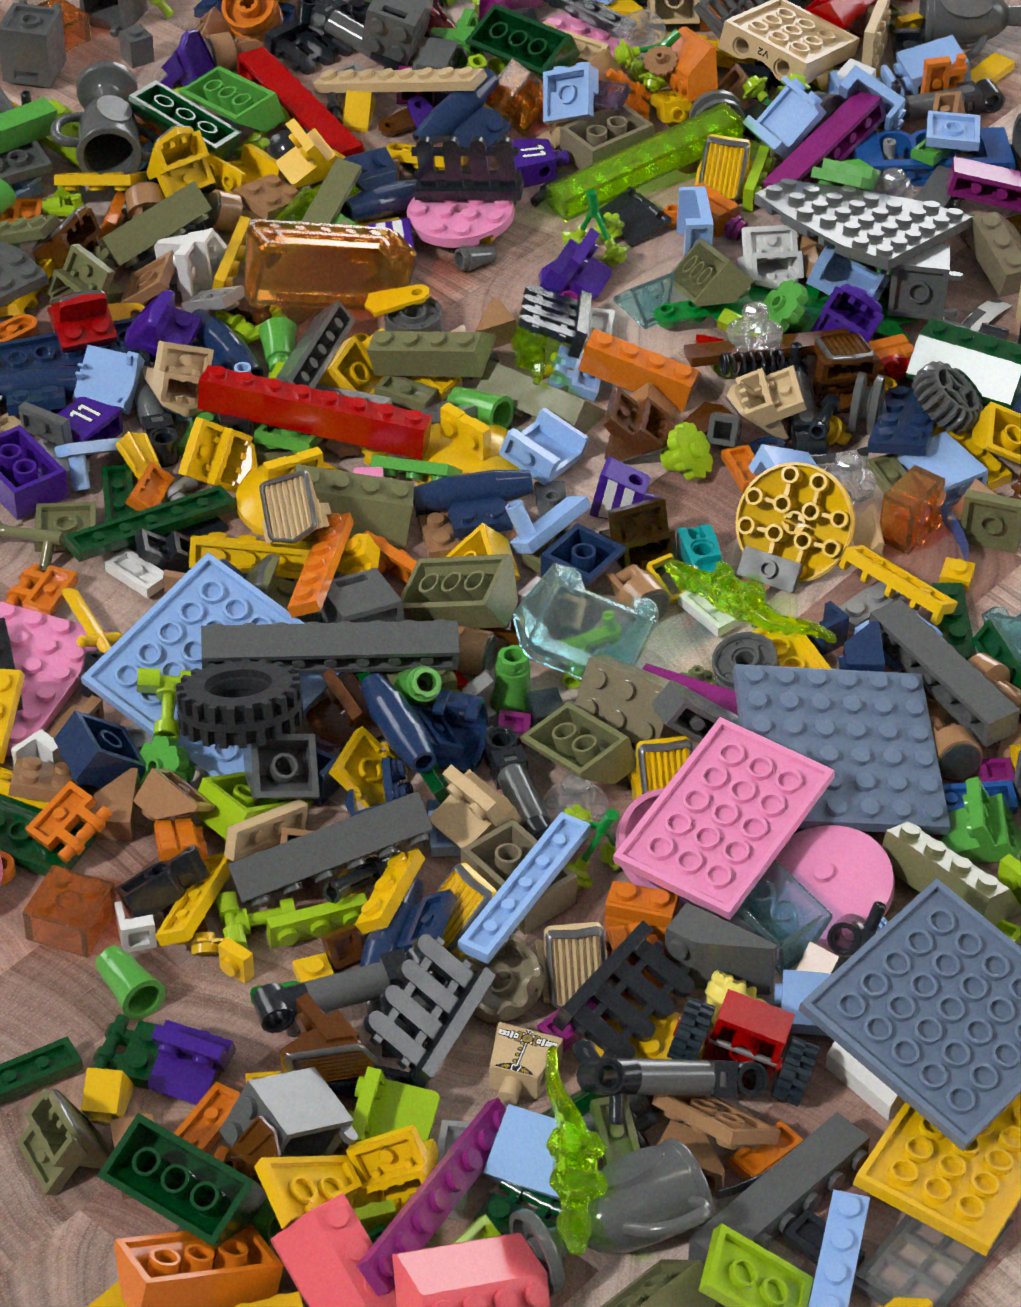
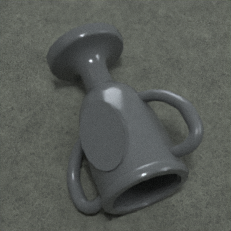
M920 0L919 14L923 17L920 27L922 31L921 44L953 35L958 44L977 43L970 51L964 53L969 61L979 55L987 40L999 35L1007 26H1021V6L1007 5L1004 0Z
M100 61L91 64L80 73L76 82V95L81 106L85 109L84 112L63 114L56 118L50 126V135L53 141L62 146L76 148V160L84 173H135L142 160L149 162L152 153L142 150L140 135L149 139L153 144L160 137L152 129L137 123L131 106L127 101L129 95L138 90V83L134 74L125 65L114 61ZM79 122L78 138L62 135L61 127L68 123Z
M668 1138L657 1146L644 1147L632 1151L605 1166L596 1175L594 1183L579 1198L574 1209L573 1218L553 1227H546L532 1210L522 1208L510 1215L509 1228L511 1234H522L546 1270L550 1297L564 1287L565 1273L562 1259L570 1253L585 1246L605 1254H623L641 1250L697 1226L705 1225L712 1219L714 1207L707 1179L698 1161L681 1141Z

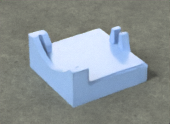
M88 345L83 363H78L80 372L76 371L75 373L77 384L72 399L75 401L79 397L84 396L121 409V413L130 414L145 360L139 353L130 351L122 353Z

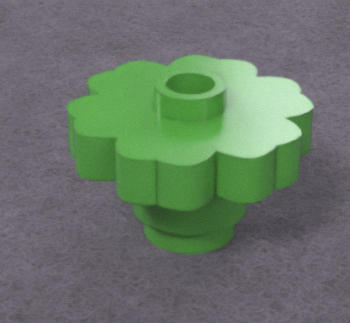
M792 279L781 282L777 290H771L762 303L764 309L758 316L760 325L775 332V334L786 332L787 329L800 331L805 328L810 320V313L804 305L809 299L807 289Z
M156 735L152 743L146 742L143 744L139 753L146 763V771L139 778L141 786L152 768L171 769L188 784L193 780L195 766L189 761L186 748L179 746L177 738Z

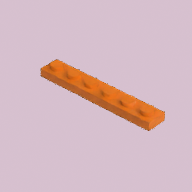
M350 512L341 515L339 513L328 515L329 527L318 530L287 607L292 618L321 611L354 525Z

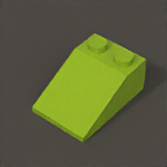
M245 772L202 778L198 792L216 807L213 812L195 816L201 820L205 827L213 829L222 836L224 842H226L227 828L229 826L298 799L253 800L245 778ZM300 799L308 804V808L311 807L312 800Z

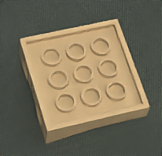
M770 0L725 20L718 48L738 59L753 58L762 61L780 81L783 76L788 78L789 73H798L806 76L807 84H809L827 69L854 57L860 38L787 0Z

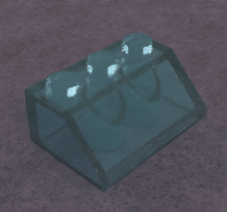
M776 860L772 862L736 911L756 931V935L778 945L775 970L780 975L783 974V970H789L801 961L809 941L817 942L833 918L832 913Z

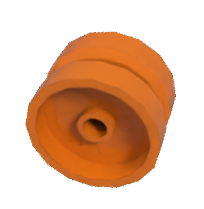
M222 0L224 18L234 36L239 40L251 38L258 39L264 43L265 33L283 24V12L277 0Z

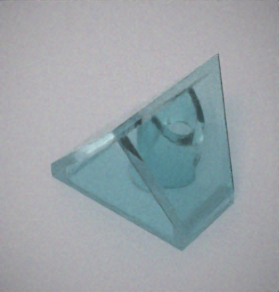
M675 271L630 288L614 296L613 301L644 329L657 325L658 322L654 319L653 313L660 305L670 303Z

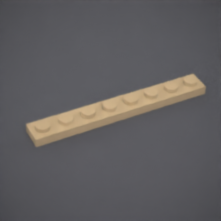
M470 66L462 69H452V67L432 69L427 67L422 70H412V68L392 70V68L374 71L373 69L334 71L331 69L324 71L320 78L313 83V87L316 93H346V90L363 92L474 91L487 78L484 68H472Z

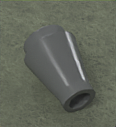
M462 245L454 252V262L457 269L464 270L465 272L488 263H493L496 260V252L492 246Z

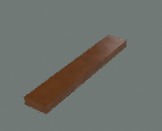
M847 328L688 344L684 345V355L691 367L719 365L721 353L731 352L735 356L738 351L743 355L747 351H751L754 355L757 350L764 353L765 350L769 349L773 353L775 349H782L786 358L790 357L791 343L795 341L802 344L801 356L816 354L814 340L817 337L850 332ZM769 352L766 353L765 360L771 359ZM749 353L746 356V362L752 361ZM760 353L756 354V361L762 360ZM740 354L737 356L736 363L743 362ZM728 355L730 363H733L731 355Z

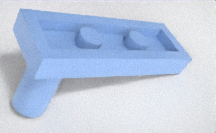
M123 437L68 443L55 447L56 459L68 457L73 492L91 489L86 455L118 452L115 444Z
M567 496L533 524L522 500H515L507 504L505 509L518 535L509 542L512 552L533 554L592 507L588 497Z

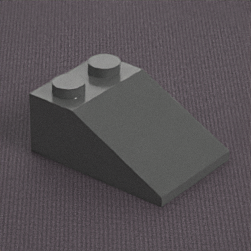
M689 903L683 906L667 926L664 955L679 968L685 965L690 970L687 975L693 979L695 983L694 989L706 990L712 974L716 970H721L724 973L733 975L737 981L745 980L747 988L756 987L757 994L770 995L773 991L777 944Z

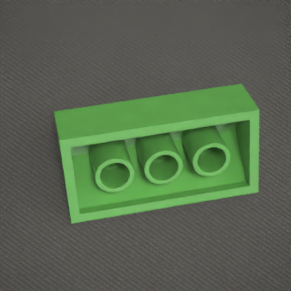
M221 66L214 68L179 90L180 95L235 123L263 132L274 129L277 124L285 120L275 92Z

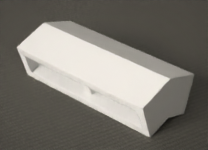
M834 1041L827 1053L826 1068L887 1121L895 1117L905 1101Z

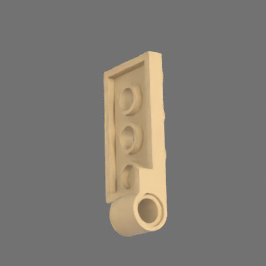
M877 0L876 5L866 8L862 63L876 70L879 68L880 59L884 55V48H887L889 41L890 0Z

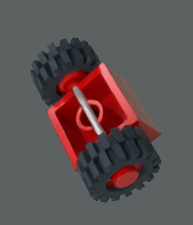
M728 989L712 1031L709 1030L708 1034H706L716 1006L689 997L682 1016L679 1017L675 1027L674 1038L667 1057L671 1059L696 1060L703 1041H705L706 1048L701 1060H736L760 1063L768 1073V1085L774 1071L778 1072L771 1097L798 1107L811 1079L820 1046L792 1036L784 1059L780 1057L795 1014ZM745 1073L743 1074V1077H742V1080H744V1081H746V1075H745Z

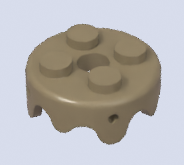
M510 935L508 941L502 945L488 964L478 959H470L467 956H462L459 959L460 962L464 959L472 964L469 969L473 973L487 967L496 975L473 1012L476 1018L484 1022L499 1023L516 1019L526 1013L536 1003L543 991L545 983L544 968L537 955L517 935ZM511 979L506 987L497 989L501 981Z

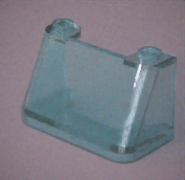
M554 562L514 610L512 617L520 647L526 656L538 663L582 679L589 657L601 654L636 667L659 619V613L656 603L648 598H635L629 608L587 591L584 588L581 574L575 568L565 567Z

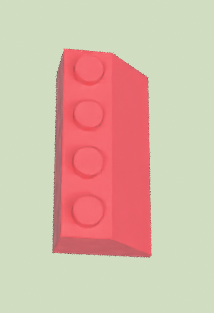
M344 1193L310 1210L270 1239L308 1307H397L395 1285L389 1293L377 1296L356 1266L372 1247L373 1243Z
M521 1233L392 1254L397 1307H550L547 1272Z

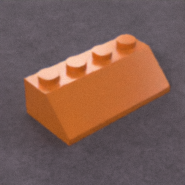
M685 26L678 30L682 36L671 46L672 50L677 53V66L673 69L672 73H668L663 78L669 83L668 86L688 102H692L706 92L718 90L716 47Z
M597 329L593 330L585 345L578 369L632 392L650 382L676 405L677 410L684 412L701 378V372L698 369Z
M252 1223L217 1248H214L188 1231L120 1238L114 1241L121 1295L127 1307H234L240 1303H252L268 1299L278 1293L284 1265Z

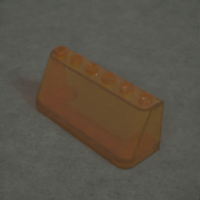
M252 219L248 223L246 232L244 297L250 305L259 308L265 307V305H272L282 309L302 307L306 310L327 308L336 300H339L346 309L363 313L366 310L364 304L369 293L408 286L417 252L398 232L388 228Z

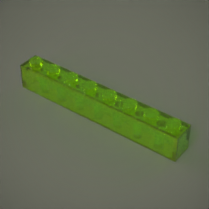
M725 102L547 185L549 207L564 222L574 219L589 211L586 192L590 189L597 191L598 203L601 206L625 192L629 186L637 189L702 158L705 142L710 134L742 139V117Z

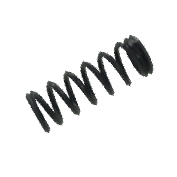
M767 349L764 353L757 350L754 355L751 351H747L745 355L738 351L735 356L731 352L721 353L719 357L720 371L723 375H728L730 372V359L728 355H731L733 359V372L736 374V359L738 354H740L743 359V372L746 373V356L748 353L752 357V370L755 371L757 370L756 354L760 353L762 368L765 372V355L767 352L771 355L772 370L775 371L776 369L774 358L776 352L777 366L779 370H782L785 367L784 352L782 349H775L772 353ZM779 353L782 358V368L779 362Z

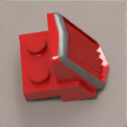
M103 290L71 293L52 300V307L47 308L62 353L85 349L88 345L99 346L117 342L118 336L108 307L106 293Z

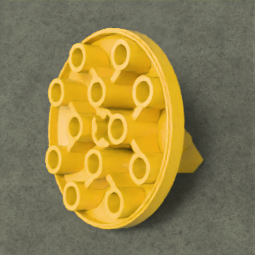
M449 402L440 407V423L431 425L429 446L422 460L407 457L410 460L449 464L461 469L462 474L493 469L520 470L498 455L508 432L506 428L493 423L494 425H488L476 418H472ZM423 477V482L416 481V483L421 485L431 482V477Z
M319 447L264 462L263 465L249 472L242 479L236 491V510L242 522L254 534L264 536L262 520L265 518L259 486L262 482L294 473L296 464L339 470L323 462V452ZM306 536L301 541H308L315 538Z
M784 463L765 470L749 484L740 499L736 513V534L742 552L746 545L804 564L798 583L819 579L838 566L846 547L851 546L855 531L854 508L844 486L828 471L807 463Z

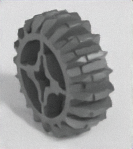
M939 360L926 364L916 373L917 375L913 378L914 382L911 384L914 389L913 394L918 398L917 403L923 407V412L930 416V420L933 419L939 427L943 426L946 431H952L955 434L959 432L964 433L975 425L979 420L978 415L983 410L982 400L977 396L978 391L972 387V382H969L965 375L960 374L958 369L952 368L949 363L944 364Z

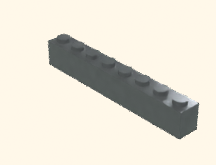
M375 620L359 623L341 621L339 623L308 622L306 624L279 622L262 625L245 623L243 625L212 624L210 626H201L202 670L206 669V664L214 663L215 665L224 664V660L231 659L232 662H240L243 658H250V661L258 662L261 658L268 659L270 664L279 661L284 664V668L293 667L295 673H325L330 668L335 673L404 671L420 666H427L434 670H458L460 649L457 620H404L402 622Z

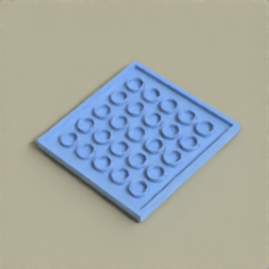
M207 552L81 677L82 684L153 737L154 723L161 719L162 701L158 700L154 693L137 692L138 668L161 669L160 675L180 676V670L191 671L195 668L202 670L201 626H210L212 624L243 625L245 623L262 625L279 622L288 624L305 623L297 617L292 618L288 610ZM339 672L336 674L339 676V678H341L346 672ZM299 673L303 716L325 694L323 689L328 685L321 676L323 673ZM175 702L174 720L179 722L177 702ZM180 729L179 746L186 748L189 761L205 777L245 772L243 748L239 749V745H229L227 749H220L219 744L206 747L203 746L202 740L195 743L189 741V735L183 736Z

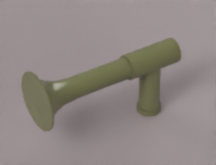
M0 521V538L12 537L43 543L40 559L42 570H46L52 563L54 544L64 545L65 532L9 526Z

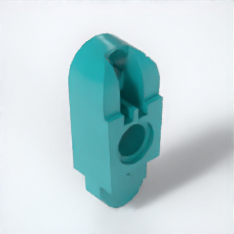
M701 524L699 527L678 528L677 553L688 579H692L691 586L703 584L711 591L721 588L725 582V572L721 562V551L713 527L710 524Z

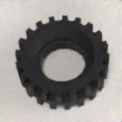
M243 658L240 662H232L231 659L224 660V664L215 665L214 663L206 664V669L195 668L191 670V676L183 675L181 683L176 684L179 729H181L183 736L189 735V741L193 743L202 740L203 746L210 747L213 744H219L220 749H227L229 745H239V749L247 748V744L253 743L262 746L266 745V740L273 739L279 741L283 739V733L293 734L295 726L300 727L302 725V718L304 716L300 675L295 673L294 668L291 666L284 668V664L279 661L270 664L268 659L261 658L258 662L250 661V658Z

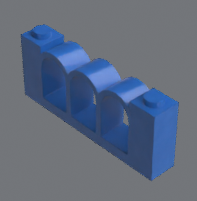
M1005 127L980 128L979 151L962 152L954 149L934 166L910 158L911 150L926 139V129L919 130L913 133L912 136L900 130H887L878 134L877 130H874L849 154L850 160L861 159L875 169L881 170L875 188L922 187L938 165L950 168L956 153H969L976 157L964 159L1012 170L1015 169L1016 163ZM884 139H895L897 142L895 155L901 156L904 159L884 160L882 154Z

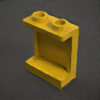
M251 143L243 145L240 160L226 162L212 153H209L210 155L206 157L216 181L213 184L226 192L232 193L234 188L264 178L267 175H276L283 181L285 178L276 165L277 160Z

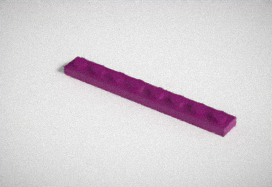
M498 1097L484 1105L356 1265L377 1296L389 1293L395 1285L392 1254L423 1249L483 1172L506 1111L505 1106Z

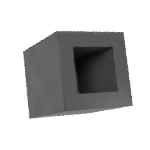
M141 24L119 31L121 58L132 69L155 62L153 36Z
M717 411L711 413L706 439L711 444L736 447L740 441L743 418L739 415Z

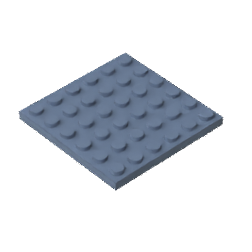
M734 665L732 674L740 726L834 770L833 781L798 829L838 825L859 831L886 832V830L908 821L919 826L926 834H948L951 826L921 674Z
M937 878L800 1003L798 1010L962 1151L1021 1095V947Z

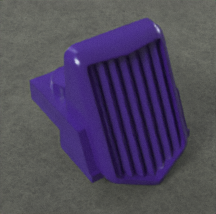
M187 30L182 35L178 48L161 67L167 74L160 83L170 89H176L180 83L183 86H187L217 67L199 30Z
M590 228L580 244L570 238L557 259L543 267L539 272V286L545 288V290L557 293L574 291L580 295L583 290L592 294V300L597 299L613 273L609 267L592 256L598 248L595 241L600 233Z
M844 284L841 288L835 286L810 332L847 328L850 333H859L866 342H870L882 323L884 317L882 306L864 289L850 284Z
M164 290L138 314L127 328L124 345L129 347V350L140 349L147 351L150 355V361L155 362L159 341L191 345L202 324V316L174 307L175 292Z
M166 1019L164 1026L156 1024L151 1037L159 1054L148 1080V1086L154 1092L197 1105L217 1081L221 1071H226L235 1054L236 1047L231 1040Z

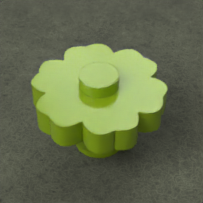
M688 422L678 424L674 430L669 431L668 448L660 453L663 467L668 472H683L687 481L692 480L696 482L705 478L706 474L712 471L713 458L709 453L710 443L706 439L705 434L702 431H697L694 423Z

